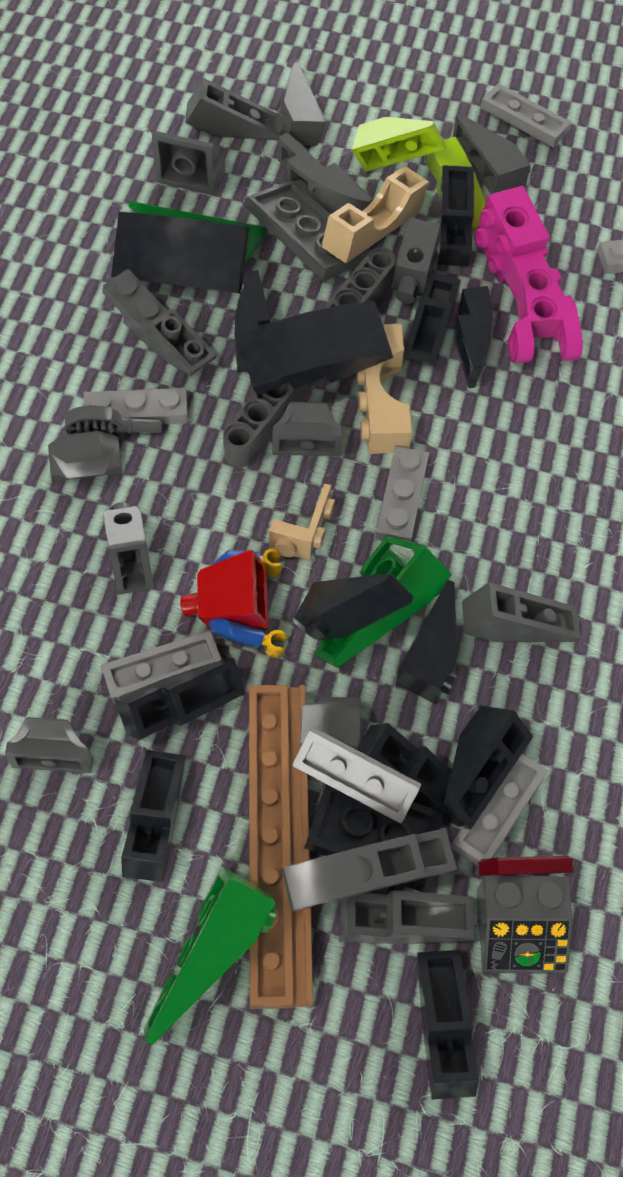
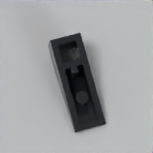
M391 573L319 581L312 584L294 618L305 627V632L313 639L319 641L341 639L411 604L414 597Z
M447 580L402 661L395 685L434 704H437L442 692L447 695L450 694L459 675L453 672L457 660L455 582Z
M480 705L459 736L444 804L465 829H472L534 737L514 710Z

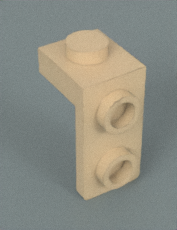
M324 483L309 528L273 519L269 529V549H276L283 557L294 556L310 561L314 548L321 549L326 532V528H322L324 519L331 520L334 512L336 499L331 498L332 485Z

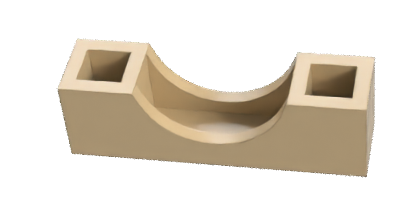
M406 166L400 168L386 178L375 199L363 211L347 203L330 214L321 247L344 263H348L408 221L409 217L412 218L420 212L429 181Z
M383 324L394 358L356 373L357 385H363V392L358 393L359 412H365V419H361L360 435L361 440H367L368 454L394 453L395 446L410 448L412 438L410 405L392 398L381 385L387 377L401 371L404 353L401 324Z

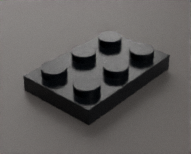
M325 784L304 849L328 856L407 835H417L439 830L444 813L412 802L403 822L399 823ZM427 878L401 885L421 892Z

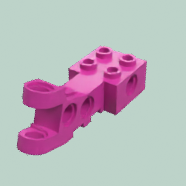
M523 185L488 195L484 209L481 212L477 230H475L476 244L480 249L482 248L487 258L490 272L495 274L500 285L508 284L517 302L519 321L514 324L507 340L510 359L512 363L531 362L534 356V338L554 337L555 342L558 341L561 361L579 360L583 349V339L577 307L571 295L564 296L558 284L562 280L558 269L551 270L545 259V256L549 253L546 246L550 236Z

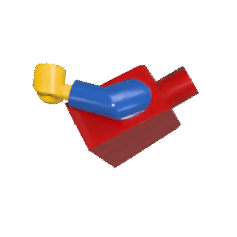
M273 548L266 550L263 556H260L259 552H254L253 550L226 551L210 566L200 569L197 574V592L181 596L180 606L184 616L198 615L199 619L215 635L255 648L263 645L268 656L272 658L281 657L285 649L274 646L271 641L284 643L287 638L286 634L281 630H273L266 635L263 631L269 629L267 576L277 577L281 574L283 565L277 563L280 553Z

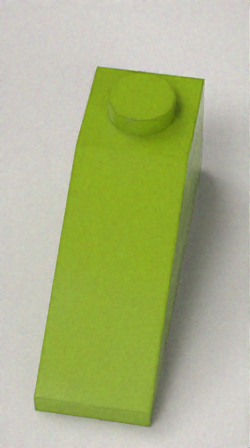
M383 117L359 125L351 150L364 171L368 172L445 150L447 145L433 121Z

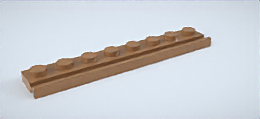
M288 685L249 686V882L270 894L276 901L273 908L277 910L275 920L266 934L260 932L256 942L250 947V1009L313 1008L311 907L291 911L281 870L284 867L310 860L309 850L304 849L309 834L307 773L292 766L301 748L302 706L306 704L305 685H299V687H288Z

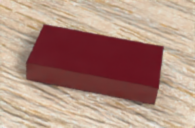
M569 856L497 857L481 859L478 862L479 876L573 873L572 858H569Z

